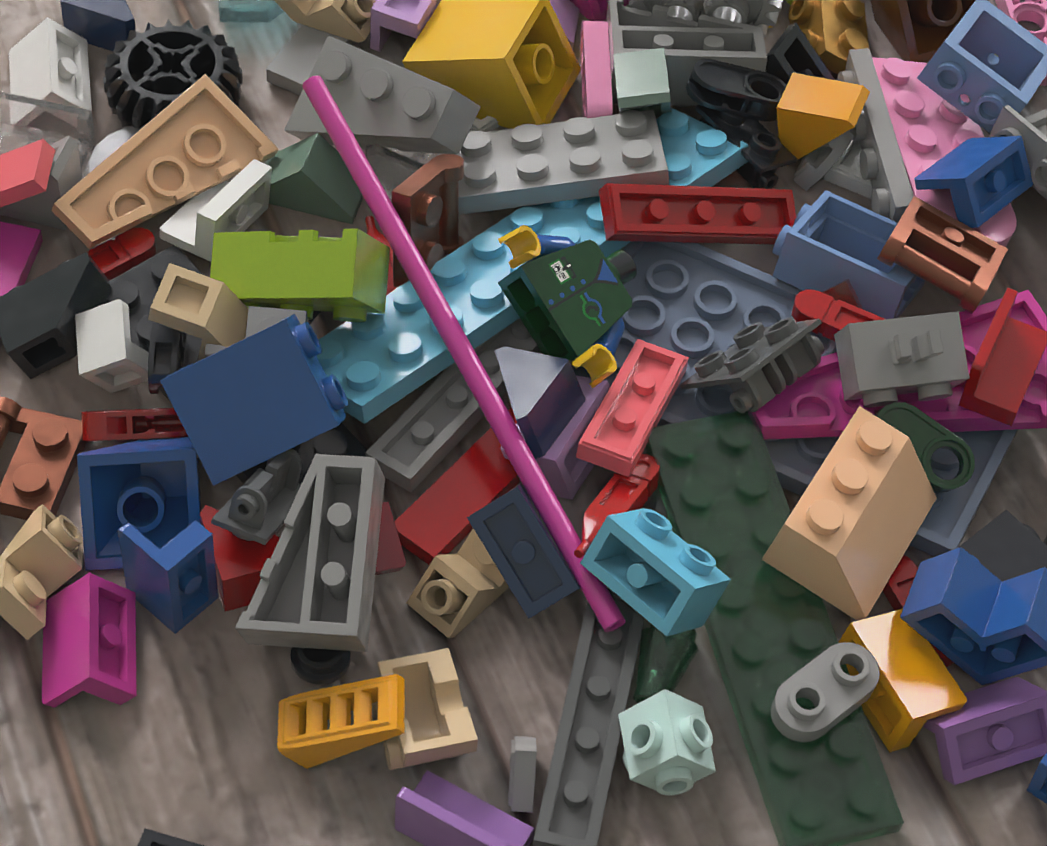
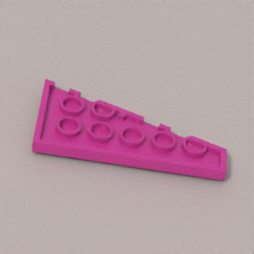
M1026 290L1018 293L1010 317L1047 331V315L1031 292ZM1002 298L977 306L973 314L967 310L959 312L969 372ZM1047 347L1012 427L958 406L966 381L952 388V396L943 399L919 401L918 393L897 395L898 402H906L915 406L951 432L1047 428ZM837 352L822 356L821 362L816 367L812 368L802 377L797 378V381L792 385H786L784 391L780 394H775L776 396L756 412L746 411L745 415L760 440L840 437L859 406L873 415L884 406L864 407L863 399L844 401Z

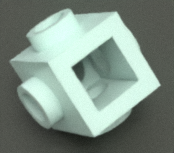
M664 689L618 714L625 750L623 761L630 780L654 789L662 795L669 796L678 795L690 790L694 782L716 772L711 749L713 736L706 722L703 706Z

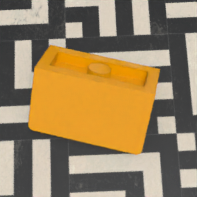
M903 609L851 622L838 642L855 643L866 648L872 653L878 663L880 672L878 683L870 698L860 707L889 752L909 747L927 720L958 711L967 702L966 696L929 641L900 618ZM848 664L840 665L844 673L851 676L859 675L857 669Z

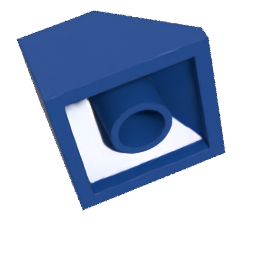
M189 437L137 440L77 454L85 571L123 568L118 530L126 523H130L159 549L195 520L201 524L199 459Z

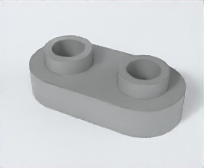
M842 642L829 647L781 684L771 705V717L775 727L785 737L798 742H809L823 736L864 704L872 695L880 674L875 657L866 648L855 643ZM848 664L857 669L859 675L851 676L844 673L840 665ZM796 699H809L814 704L815 709L806 710L801 708L797 704Z

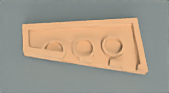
M204 74L58 199L51 211L90 249L238 175L252 160L264 162L274 157L279 149Z

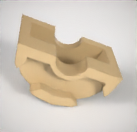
M449 648L378 662L379 677L398 674L405 678L404 734L383 741L385 757L390 771L454 758L477 751L478 738L468 707H464L461 699L459 679ZM378 701L372 703L375 720H378Z

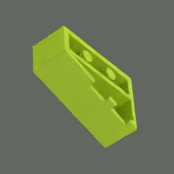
M358 228L343 229L342 238L318 237L319 231L299 230L298 236L275 235L276 232L272 231L214 233L210 278L224 282L248 309L249 306L303 310L307 311L308 320L313 319V311L333 312L334 320L346 322H366L367 313L385 314L390 247Z

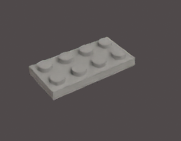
M627 110L616 115L594 118L575 117L564 122L542 125L523 124L512 129L490 132L471 131L468 133L459 154H455L464 159V177L459 181V215L599 196V189L606 183L669 185L668 167L654 110Z

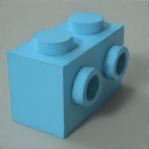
M643 508L608 515L580 564L666 637L702 627L731 581L727 575L715 566L716 561L713 556L698 546L686 543L671 530L672 524L670 521L656 511Z

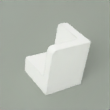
M117 299L75 315L78 370L80 376L110 393L148 381L149 352L131 342L128 304Z

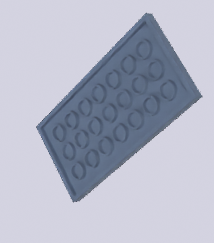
M631 241L623 251L631 256L637 268L635 278L624 284L625 289L632 298V307L622 316L625 329L614 356L617 369L605 380L608 381L610 386L612 385L637 339L689 357L686 372L655 430L802 496L839 437L760 440L745 413L738 412L732 406L730 395L733 392L729 384L684 390L681 389L680 384L696 373L694 365L699 360L716 351L723 350L725 352L736 344L733 336L745 327L757 322H762L764 327H768L780 320L792 317L791 313L795 297L803 290L698 243ZM810 332V335L817 337L824 346V353L821 357L837 352L835 341L823 337L821 333ZM574 360L570 361L576 376L591 378L584 367L580 366L576 369L572 365ZM1019 429L952 432L971 448L975 457L974 472L972 477L961 487L949 492L934 491L937 499L911 541L910 546L934 557L959 548ZM939 448L931 457V468L937 477L944 480H952L958 473L959 461L952 451Z

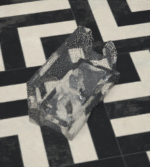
M0 92V155L41 139L52 145L67 136H71L78 144L83 179L89 168V159L96 146L92 111Z

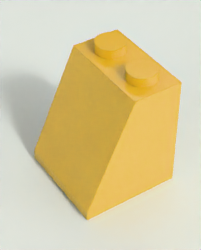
M441 0L402 61L406 69L450 87L481 106L476 118L482 120L490 116L496 118L498 125L509 129L523 124L542 125L551 123L581 71V67L550 0Z

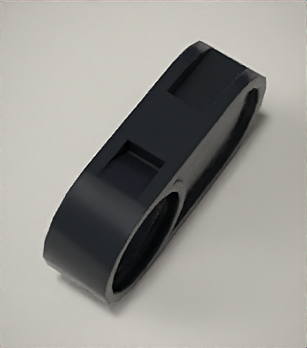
M701 59L694 65L686 85V91L693 101L709 109L758 121L771 122L777 120V105L787 85L778 77L767 72L713 59Z
M153 321L148 355V387L150 394H159V387L162 386L160 380L184 368L187 333Z

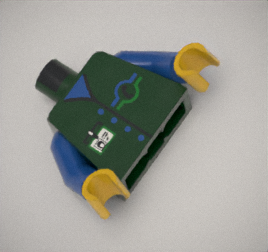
M522 225L498 239L500 244L504 243L511 250L513 259L508 262L510 268L518 267L500 280L498 284L541 352L545 355L564 358L569 361L574 360L572 365L576 369L582 366L591 377L589 385L594 388L617 369L614 356L625 329L622 316L632 307V298L625 289L624 284L634 279L637 275L635 262L623 250H616L605 257L597 243L592 240L575 244L568 237L536 234L527 225Z

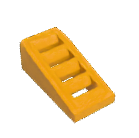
M398 674L307 691L280 700L277 748L279 752L308 769L404 734L405 678ZM378 701V720L372 721V703ZM354 710V725H351V711ZM330 719V729L327 730V720Z

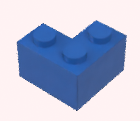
M962 547L920 562L900 618L980 685L1047 666V568L1043 567L1002 582L985 568L975 556L969 554Z

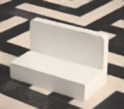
M47 17L9 51L12 123L21 128L45 108L78 125L92 115L87 40Z
M254 159L230 182L224 181L192 197L160 227V238L211 262L214 233L244 232L268 209L272 167Z

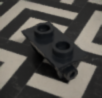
M700 104L696 105L695 110L702 116L701 122L724 132L727 136V141L740 147L741 141L748 144V147L741 149V155L748 162L738 168L737 171L749 182L752 188L772 189L779 179L775 174L777 168L796 163L797 158L781 143L775 134L769 132L758 120L709 109Z

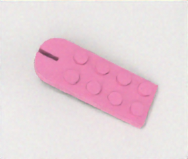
M872 57L913 196L958 220L950 189L917 190L914 178L970 138H984L980 126L917 79L927 63L903 61L898 58ZM960 95L963 102H970L968 95ZM1011 203L981 226L972 229L1006 247L1017 226L1016 216Z

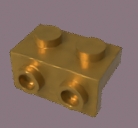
M793 0L788 12L790 25L798 24L828 70L836 74L845 71L849 50L869 48L865 3L861 0Z

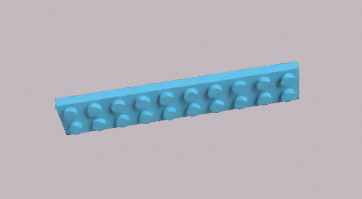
M672 108V112L664 113L656 119L668 167L669 185L712 187L748 162L741 155V149L748 147L747 143L741 141L740 147L727 141V136L724 132L716 130ZM599 196L522 206L434 264L430 272L473 349L520 318L498 284L500 280L518 268H510L508 262L513 259V255L507 245L499 243L498 239L522 225H527L536 234L568 237L575 244L592 240L597 243L605 257L631 242L606 241ZM410 280L386 295L385 314L367 313L366 322H345L320 338L319 342L322 353L317 355L326 376L335 375L346 394L348 406L344 407L343 410L364 424L455 363Z

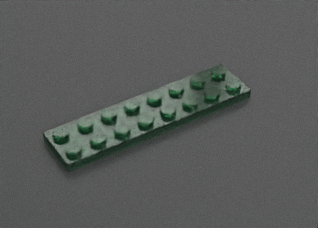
M736 411L654 427L648 438L645 450L647 455L653 456L657 465H660L658 489L669 521L672 524L673 532L686 543L698 546L711 554L716 561L715 566L731 579L704 625L779 846H840L899 832L904 821L862 706L858 707L823 736L809 742H798L785 737L778 731L772 721L771 705L781 684L829 647L838 644V640L823 599L761 560L791 512L762 432L750 411L745 413ZM840 665L843 672L850 675L847 665ZM796 699L797 704L801 708L806 710L815 709L814 704L809 699Z

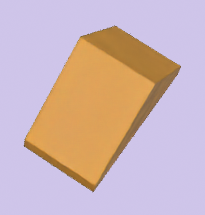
M792 73L777 105L778 138L797 160L854 128L870 91L859 84Z

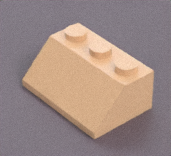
M859 406L761 560L855 620L866 619L937 499L910 438Z

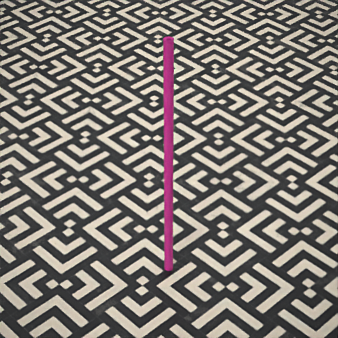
M321 76L308 78L302 85L307 97L604 632L608 633L618 629L626 622L607 586L580 564L583 557L577 558L574 555L575 549L581 543L578 534Z

